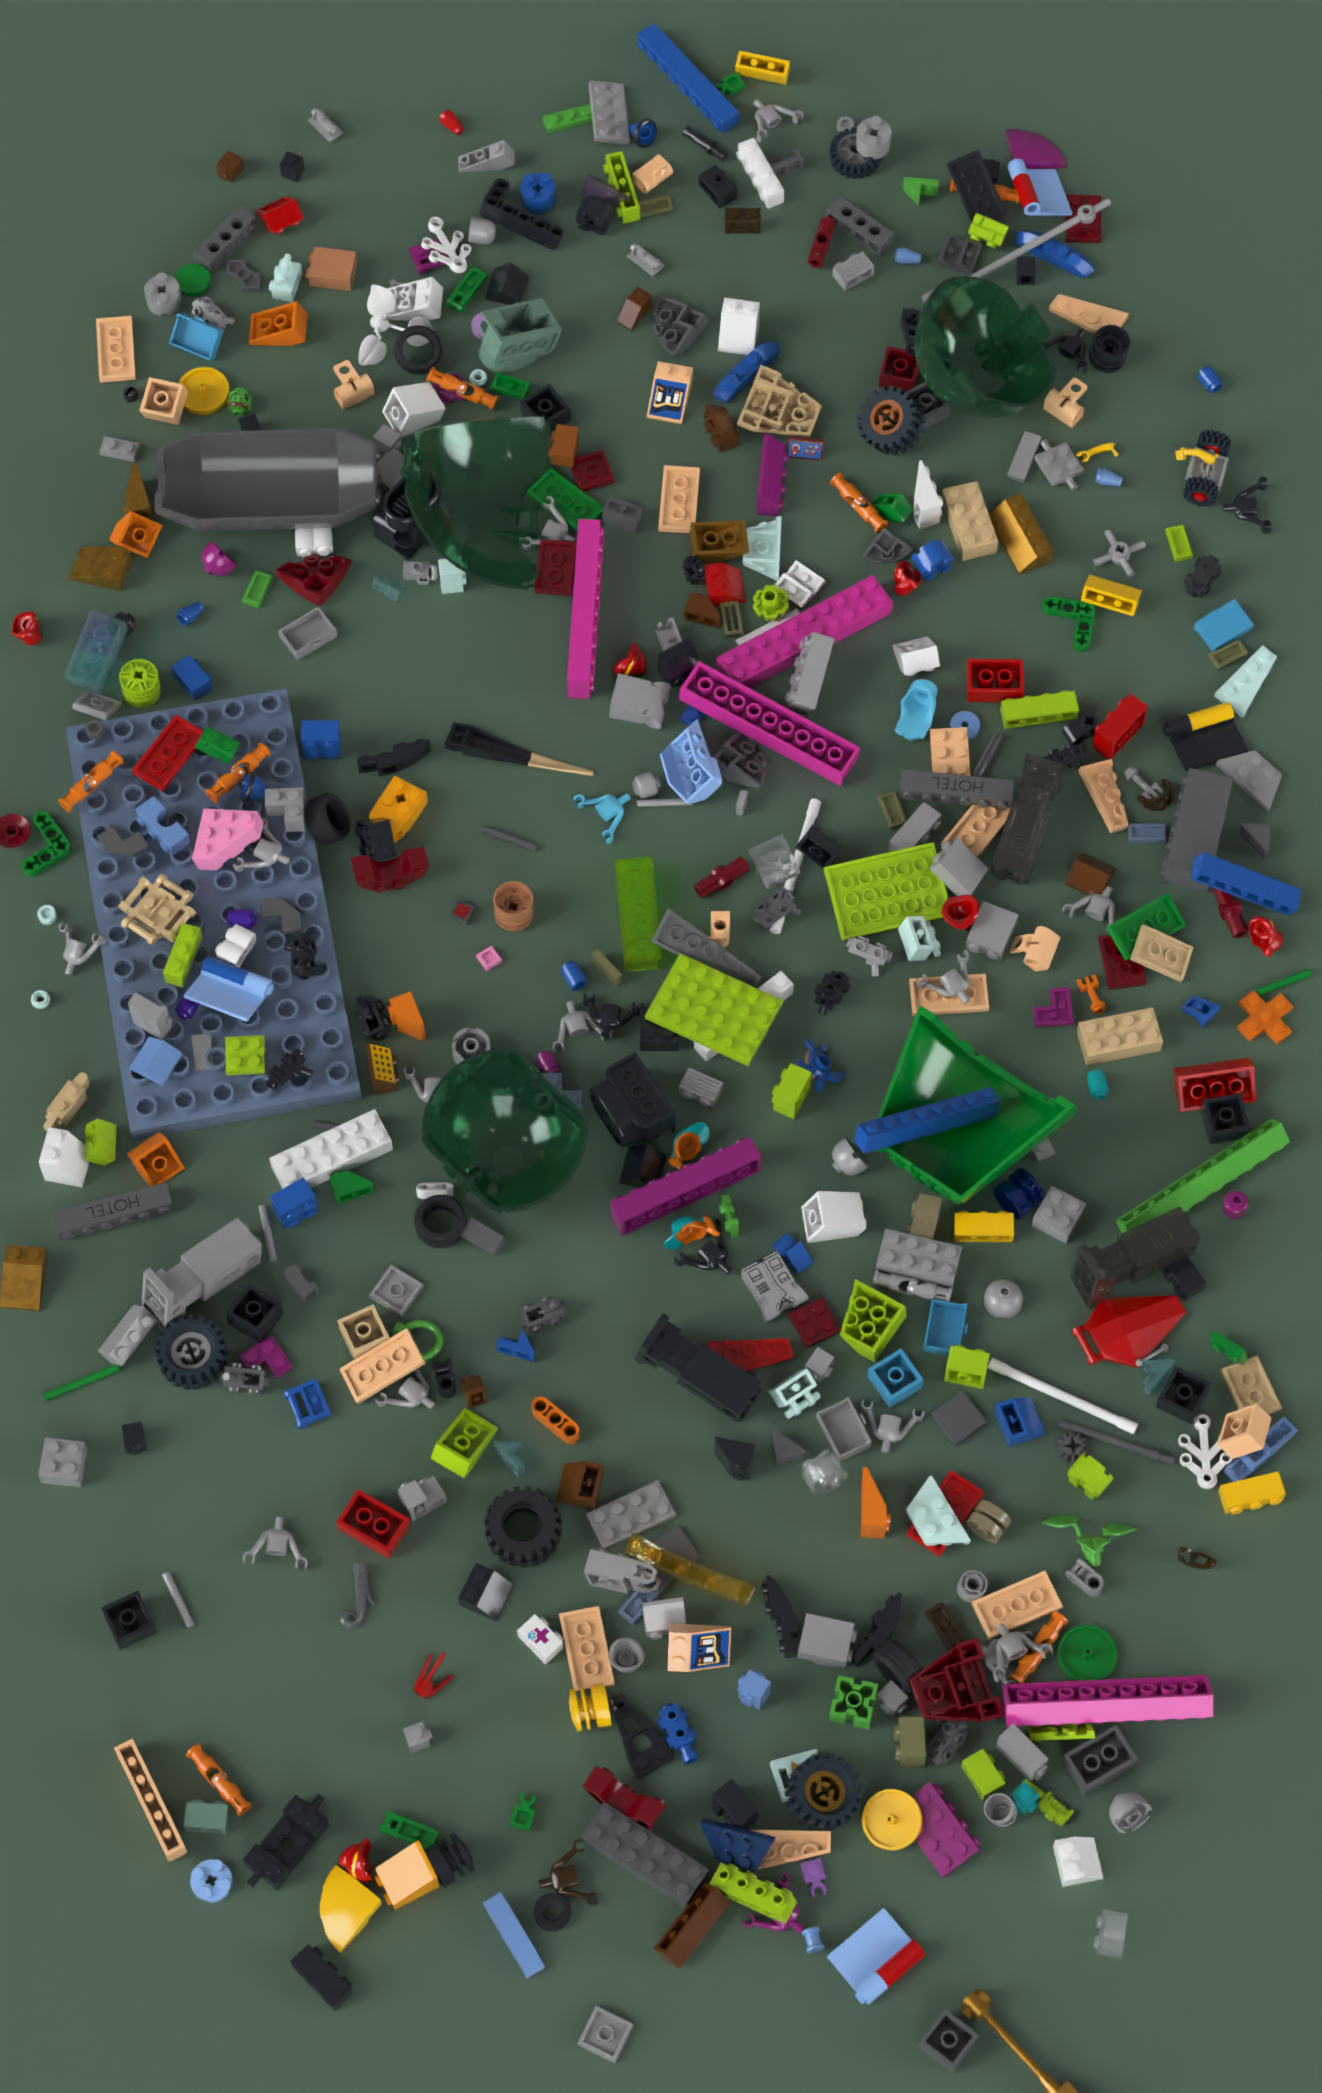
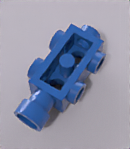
M678 1703L664 1705L659 1711L660 1718L657 1719L660 1729H665L668 1734L665 1739L669 1748L674 1747L675 1752H681V1759L684 1765L697 1761L699 1756L691 1746L694 1744L696 1734L693 1727H688L685 1721L688 1717L684 1708L680 1709ZM672 1714L676 1715V1717L673 1719H670L668 1717ZM680 1732L684 1733L682 1737H678L677 1734Z

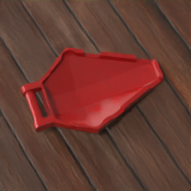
M1177 1295L1101 1298L1086 1324L1075 1327L1071 1332L1074 1337H1077L1090 1366L1101 1361H1110L1139 1368L1136 1365V1360L1148 1356L1171 1332L1177 1322L1186 1314V1311ZM1088 1332L1099 1354H1094L1084 1333Z

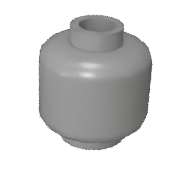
M652 772L637 775L632 782L635 795H639L642 799L656 795L658 788L661 787L659 777H654Z

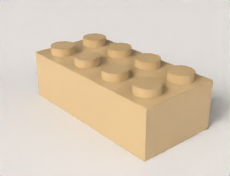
M975 481L942 489L943 507L961 560L965 561L997 553L998 540L978 482Z
M1153 1007L1078 1022L1077 1035L1086 1066L1158 1052L1162 1048L1163 1040Z

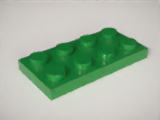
M552 468L527 490V495L542 507L543 503L551 504V501L546 499L547 496H551L554 500L553 505L565 519L568 526L577 533L579 519L598 520L602 516V505Z
M1166 893L1106 928L1124 960H1127L1132 956L1140 927L1143 924L1166 935H1171L1187 925L1171 897Z

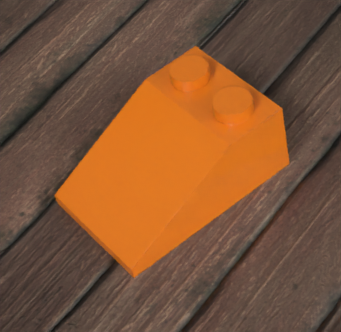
M295 301L251 314L248 343L261 346H293L305 342L308 312Z
M863 1467L860 1538L885 1539V1532H889L890 1513H887V1506L868 1468Z

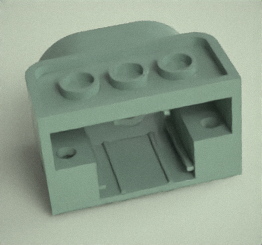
M542 298L482 311L481 315L485 321L480 324L479 329L484 337L479 347V358L488 369L494 372H514L531 364L539 356L552 352L562 332V328Z

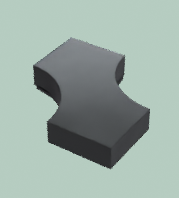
M226 259V277L237 280L242 285L243 292H261L262 276L260 273L248 269L244 259Z

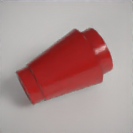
M448 109L440 115L439 120L447 129L457 136L463 132L464 127L453 111Z

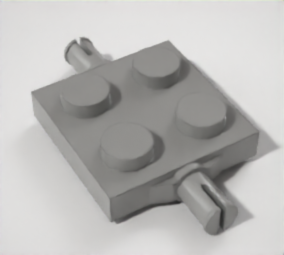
M1046 439L1042 440L1040 445L1045 451L1036 454L1034 460L1050 484L1055 486L1059 483H1067L1072 491L1077 489L1078 485L1073 479L1083 474L1084 468L1067 443L1051 447Z

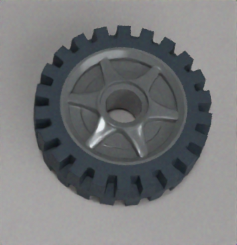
M851 127V131L848 128L844 129V133L840 131L838 136L836 135L834 140H832L830 161L832 167H835V171H839L840 175L843 176L846 173L847 178L853 175V179H857L859 175L861 179L864 178V174L868 177L871 175V172L874 173L876 168L878 169L881 158L873 159V157L866 158L860 155L856 149L857 130H855V127Z

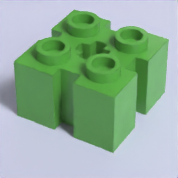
M838 1675L834 1698L838 1699H833L829 1721L845 1724L846 1720L854 1721V1727L869 1730L873 1707H869V1705L874 1706L878 1684L862 1680V1684L858 1685L854 1684V1678ZM851 1700H856L857 1705H852Z

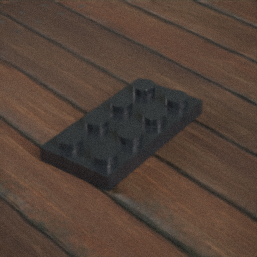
M979 149L946 163L971 223L976 213L993 220L1006 215Z

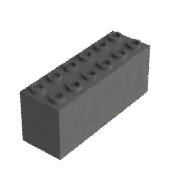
M1189 768L1188 775L1184 774L1161 870V876H1164L1163 883L1207 893L1209 886L1191 879L1193 859L1203 852L1210 853L1216 857L1233 783L1232 777Z

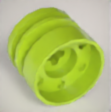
M134 659L122 667L119 680L126 702L137 708H147L154 705L161 695V684L155 665L148 660Z

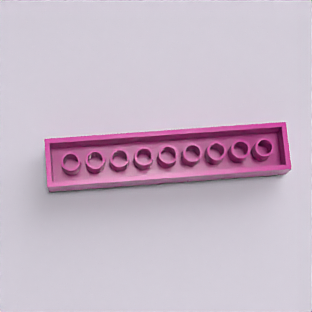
M578 520L567 674L568 698L590 699V694L594 692L596 643H598L597 629L599 627L598 615L600 611L604 527H601V520Z
M872 575L716 657V670L744 686L752 688L793 666L796 657L800 656L801 649H799L802 638H805L812 632L835 638L833 642L835 644L891 614L893 602L875 576Z
M698 661L680 688L679 700L840 787L859 759L860 747Z
M1208 1675L1002 1684L1003 1710L1007 1726L1012 1724L1016 1727L1047 1724L1058 1726L1069 1723L1080 1725L1091 1722L1101 1724L1113 1721L1122 1723L1124 1721L1142 1722L1145 1720L1163 1721L1165 1719L1184 1720L1186 1718L1205 1719L1213 1717V1692Z

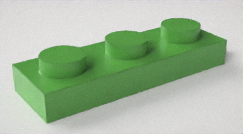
M591 104L543 115L542 120L547 134L591 123Z

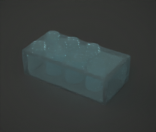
M90 610L64 675V679L68 684L103 694L129 629L125 621Z

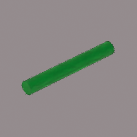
M1307 969L1256 990L1260 996L1310 977L1312 974L1310 969Z

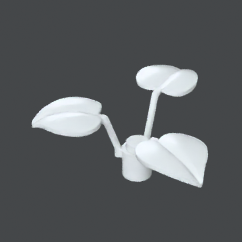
M379 285L371 286L367 302L368 311L373 315L370 325L375 329L374 332L377 334V337L370 334L362 341L359 350V364L362 366L377 364L384 359L387 348L385 343L380 341L381 335L379 332L386 331L388 327L400 331L405 330V328L390 324L384 318L387 316L386 312L394 310L396 303L394 295L388 289ZM421 316L414 317L408 324V327L421 325L434 331L431 323ZM413 335L406 339L412 346H422L429 342L427 338L420 335Z

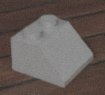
M683 1597L642 1603L646 1638L656 1640L669 1635L670 1623L686 1624Z

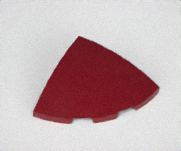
M318 555L305 556L303 561L297 563L289 561L275 570V574L301 597L315 605L321 606L341 583L352 560L331 555L329 559L319 558Z

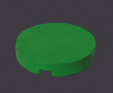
M199 264L184 265L175 275L180 291L186 296L195 297L202 295L210 286V274L204 266Z

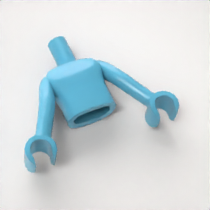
M627 793L618 799L611 794L594 799H585L583 795L578 794L574 797V803L582 801L578 804L580 809L585 805L597 804L595 809L604 821L615 817L609 830H604L602 833V838L610 836L607 838L606 843L611 844L613 842V833L624 815L622 805L631 798Z

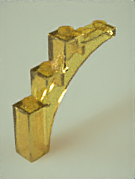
M632 1533L627 1543L626 1553L639 1561L652 1565L657 1572L671 1576L683 1584L699 1588L711 1596L748 1607L755 1588L745 1581L724 1575L687 1560L635 1533Z

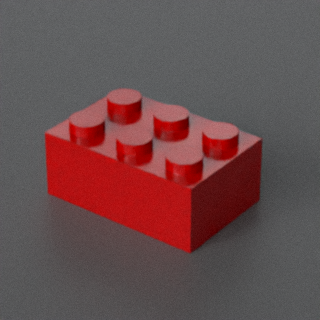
M967 659V702H1001L1008 698H1023V659Z
M1131 693L1127 698L1123 697L1115 711L1111 710L1106 716V720L1103 723L1100 722L1094 730L1095 736L1093 737L1092 749L1107 760L1113 759L1145 724L1148 706Z
M357 1489L336 1522L339 1531L390 1559L411 1526L408 1517Z

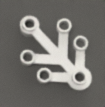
M439 217L430 218L429 230L437 235L441 244L425 237L422 240L421 246L427 250L430 248L447 254L449 258L434 250L430 252L429 260L433 263L443 262L449 265L450 269L456 273L465 272L467 268L465 258L470 255L471 246L463 244L460 248V255L457 256L455 253L458 244L463 240L464 234L461 231H455L450 244L442 231L443 220Z
M1199 1414L1194 1420V1427L1199 1431L1200 1449L1190 1442L1191 1439L1187 1434L1179 1436L1178 1444L1180 1447L1186 1448L1201 1461L1202 1469L1192 1462V1457L1188 1453H1183L1180 1456L1179 1462L1197 1476V1483L1200 1487L1211 1489L1217 1483L1216 1475L1231 1463L1232 1458L1226 1452H1223L1219 1462L1210 1469V1461L1221 1448L1217 1445V1441L1209 1450L1207 1430L1210 1427L1211 1420L1207 1415ZM1200 1419H1205V1420H1206V1423H1205V1424H1201V1423L1199 1422V1420H1200ZM1185 1438L1188 1442L1182 1443L1181 1439ZM1227 1456L1229 1461H1224L1222 1457ZM1187 1457L1189 1462H1183L1182 1458ZM1204 1476H1209L1211 1480L1205 1481Z

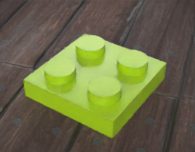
M264 1035L225 1037L226 1075L265 1074Z

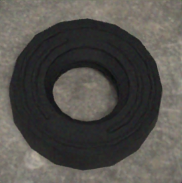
M547 1893L541 1896L534 1906L536 1923L547 1931H558L564 1928L571 1917V1907L567 1899L557 1893ZM554 1904L560 1908V1916L557 1919L550 1920L545 1917L544 1910L548 1905Z

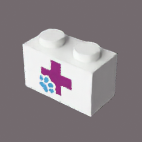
M534 1614L517 1630L518 1637L546 1665L563 1649V1638L557 1631L552 1632L548 1628L550 1625L543 1617L539 1618Z

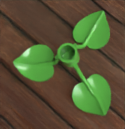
M1057 1514L1042 1521V1524L1045 1523L1059 1528L1073 1526L1078 1535L1076 1541L1081 1544L1082 1553H1085V1562L1090 1567L1101 1565L1103 1546L1111 1541V1538L1108 1537L1109 1534L1116 1536L1127 1534L1134 1530L1137 1531L1136 1527L1115 1522L1102 1526L1103 1535H1081L1076 1523L1079 1521V1518L1071 1514Z

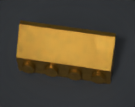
M1022 493L1005 499L989 514L994 531L1019 575L1052 562L1053 549Z

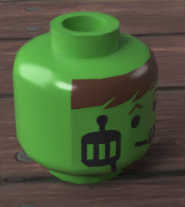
M235 388L229 393L227 408L233 412V415L243 416V414L250 411L251 394L244 388Z

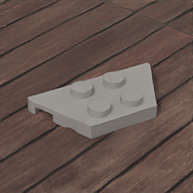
M1255 750L1220 759L1216 762V766L1228 777H1232L1233 781L1266 811L1270 810L1282 774Z

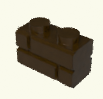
M725 208V233H760V208Z

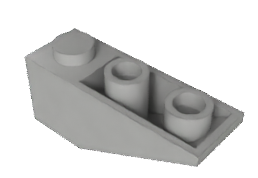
M505 140L459 156L460 172L500 171L515 165L514 150Z

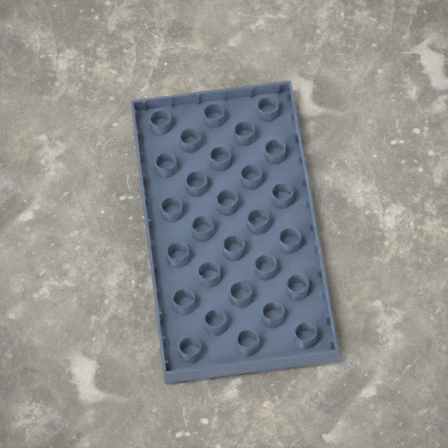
M287 688L103 720L101 722L104 726V734L98 739H92L87 736L85 731L86 724L65 727L74 784L90 773L100 761H104L112 750L117 752L124 762L122 765L119 764L106 780L100 782L83 801L78 802L98 934L104 935L107 938L106 944L100 945L132 1139L150 1138L158 1132L166 1135L362 1099L315 840L306 825V821L305 831L286 832L284 815L267 816L265 798L241 802L240 790L243 780L238 781L230 792L224 793L217 803L211 801L205 793L206 789L213 787L222 775L230 773V769L248 752L251 753L258 747L257 744L261 742L270 750L271 755L269 757L266 756L259 762L260 765L252 771L254 775L269 789L303 787L306 807L307 797ZM175 715L201 730H204L207 725L240 743L228 765L220 759L218 760L196 749L163 792L132 774L134 766ZM241 763L240 765H238L240 768H243L246 773L247 768L245 764ZM84 783V789H89L90 787ZM153 796L164 806L167 813V818L160 825L168 827L178 822L189 834L191 843L173 856L168 851L165 852L161 848L159 840L157 838L153 839L148 833L149 829L145 825L141 826L136 819V808ZM203 809L257 811L261 818H265L268 821V830L282 844L281 854L290 858L289 864L286 865L276 861L275 864L269 867L244 868L241 872L234 870L233 864L241 865L236 860L238 857L242 858L244 862L263 861L253 855L258 842L262 838L269 841L264 832H261L258 841L255 843L251 842L243 848V852L233 859L230 858L222 864L223 866L217 871L199 870L192 857ZM111 827H114L122 841L140 832L149 845V849L134 858L116 853L109 854L98 841L97 836ZM164 874L171 882L185 891L189 890L193 893L192 899L186 906L193 908L196 914L193 918L190 917L185 924L201 928L203 939L184 987L165 983L163 976L164 968L176 939L170 942L166 938H159L154 945H151L139 934L121 926L122 920L128 914L122 911L118 905L130 895L139 884L138 881L141 877L154 884L158 876ZM165 886L161 887L167 892L174 895L175 899H177L178 901L181 900L182 897L178 894L174 893ZM144 888L130 907L134 909L148 890ZM280 897L300 912L302 933H310L311 938L315 940L317 954L315 955L317 970L313 977L301 980L291 973V952L284 950V944H292V937L299 936L301 933L283 934L281 917L262 919L261 899ZM234 909L253 910L254 914H257L256 926L253 925L252 929L247 930L255 933L257 940L239 968L271 979L274 985L271 995H267L247 1022L202 1004L199 1005L192 1019L183 1020L179 1018L175 1008L180 999L201 974L205 958L211 956L217 959L216 947L220 942L223 943L226 939L227 930L233 927L228 925L229 911ZM135 992L158 1006H167L169 1017L172 1018V1028L163 1040L183 1053L163 1086L129 1069L148 1037L159 1039L133 1023L128 1002ZM205 1034L211 1036L212 1048L205 1054V1062L210 1070L195 1072L191 1035ZM264 1035L265 1074L226 1075L225 1037ZM295 1049L300 1050L304 1054V1058L307 1059L303 1067L313 1070L311 1078L300 1074L297 1078L292 1076L278 1092L269 1088L266 1081L270 1078L268 1073L275 1065L279 1067L282 1064L280 1059L287 1052L291 1054ZM212 1053L214 1058V1065H212L208 1061L209 1056Z

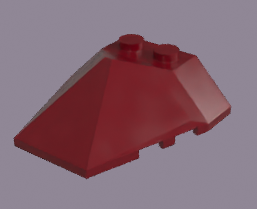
M978 1637L958 1643L909 1679L924 1719L987 1722L1005 1716L999 1696L992 1697L980 1660L985 1656Z

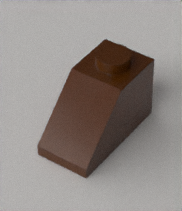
M637 286L627 298L617 323L632 331L652 308V295Z
M690 592L684 609V620L719 629L721 616L710 599L701 593Z
M469 1375L460 1381L468 1409L487 1403L486 1389L480 1375Z

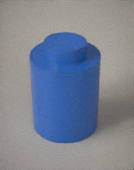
M568 961L562 966L561 974L572 991L581 990L588 984V980L577 962Z

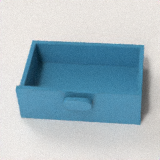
M177 313L169 344L207 360H214L224 329L207 323L200 317Z
M1234 599L1198 620L1193 629L1199 633L1213 652L1251 631L1254 624Z
M932 1299L923 1347L924 1352L949 1356L950 1346L961 1344L962 1335H966L968 1324L964 1323L967 1309L966 1303L958 1304Z

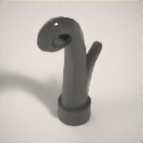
M353 1564L356 1612L346 1610L341 1614V1623L346 1628H354L362 1622L366 1609V1599L371 1606L375 1605L368 1584L369 1564ZM346 1616H352L354 1621H348Z

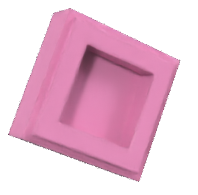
M493 946L476 954L477 960L486 972L502 963L501 957Z

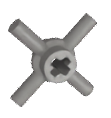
M1111 529L1106 530L1104 533L1111 547L1108 554L1093 559L1094 565L1098 566L1112 561L1116 565H1122L1128 577L1134 576L1135 573L1128 560L1132 552L1146 547L1145 542L1141 541L1128 546L1124 542H1117Z

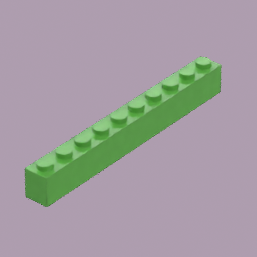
M1271 1118L1117 1219V1225L1124 1239L1132 1244L1140 1243L1150 1233L1157 1232L1161 1226L1172 1222L1179 1214L1189 1211L1193 1205L1204 1201L1211 1193L1222 1189V1186L1236 1180L1243 1172L1251 1170L1255 1164L1268 1159L1269 1155L1275 1151L1283 1149L1284 1145L1290 1141L1282 1123Z

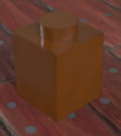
M228 150L216 164L219 177L233 183L244 169L243 158Z

